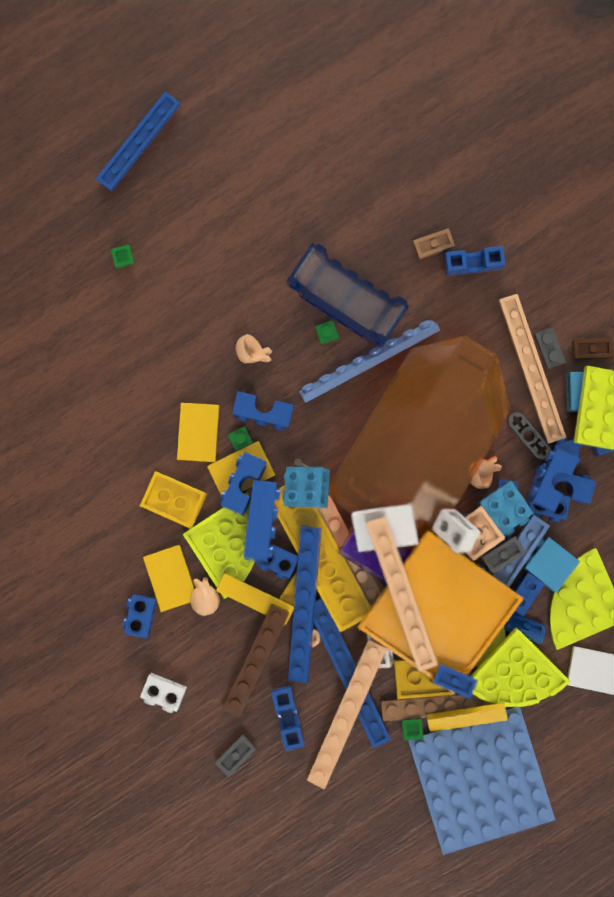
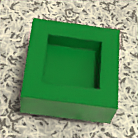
M130 245L111 249L116 269L135 264Z
M333 320L315 326L321 345L339 339Z
M245 426L228 434L236 452L253 444Z
M422 718L402 720L404 740L424 739Z

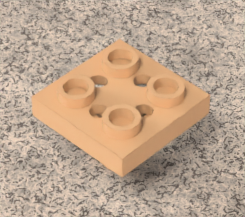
M482 506L465 517L466 520L480 531L471 551L466 552L473 562L504 540L505 537Z

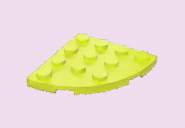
M250 505L245 516L222 508L183 534L216 587H218L224 573L244 582L255 563L254 561L244 559Z
M596 548L577 558L580 563L559 590L553 592L549 608V628L556 650L614 626V587Z
M517 628L512 630L471 675V677L478 680L473 691L474 695L491 703H505L506 707H522L539 703L540 700L554 696L571 682Z

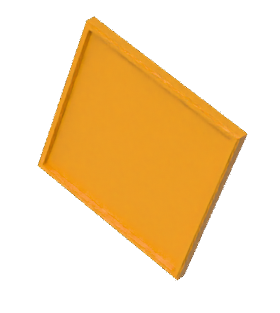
M427 530L403 563L438 664L421 672L434 679L441 663L468 675L524 598L461 553L451 550L447 543ZM387 585L360 622L358 628L417 668Z

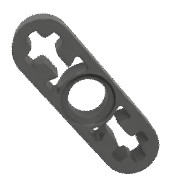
M519 412L511 414L507 419L508 427L535 459H545L550 452L549 445L523 414ZM513 417H514V418H518V417H519V418L521 419V420L519 421V424H520L522 427L526 425L527 428L523 429V430L519 433L518 430L521 429V428H520L519 425H517V424H516V425H513V424H512V422L514 421ZM525 431L533 433L534 438L532 441L528 442L524 439ZM537 439L539 440L537 446L539 448H545V450L543 451L544 456L542 454L538 455L536 453L538 452V448L536 446H533L532 448L530 446L531 444L535 443Z

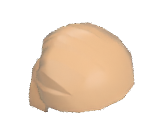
M246 334L238 339L235 350L242 363L271 361L269 357L272 353L269 347L262 349L259 342L253 336Z
M494 456L488 460H478L469 466L467 475L474 487L485 489L491 486L493 472L500 471L502 467L500 464H494L497 462V457Z
M204 577L202 582L194 579L193 583L196 588L192 592L190 599L193 610L202 616L213 614L220 604L217 591L209 585L207 577Z

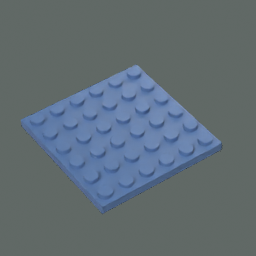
M520 707L506 708L507 721L443 729L423 734L424 739L408 740L443 855L555 820Z

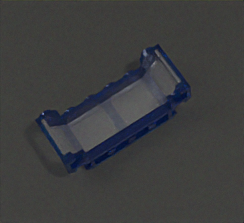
M311 243L287 279V286L300 294L299 297L362 339L368 342L372 340L383 348L409 308L408 302L400 296L390 299V295L383 290L378 291L370 281L366 279L363 281L358 278V274L353 270L349 269L347 271L336 259L330 260L325 247L320 244L315 245Z

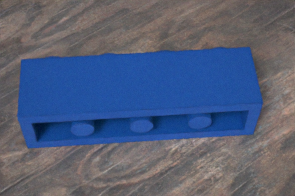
M253 480L244 549L245 560L268 563V559L273 556V546H270L271 538H275L276 527H273V520L278 517V508L275 507L276 500H280L281 492L276 482Z

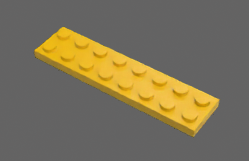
M284 485L280 488V500H276L275 507L278 508V518L298 555L301 526L322 528L317 590L339 631L342 632L362 621L371 609V606L345 558L338 554L340 549L318 509L284 506Z

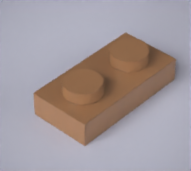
M449 228L413 240L419 260L455 247Z

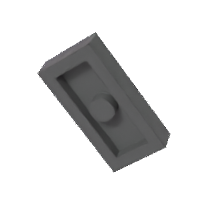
M553 327L534 334L547 370L566 363Z
M513 537L481 558L491 574H494L526 554L517 538Z
M242 734L215 764L230 777L257 747Z

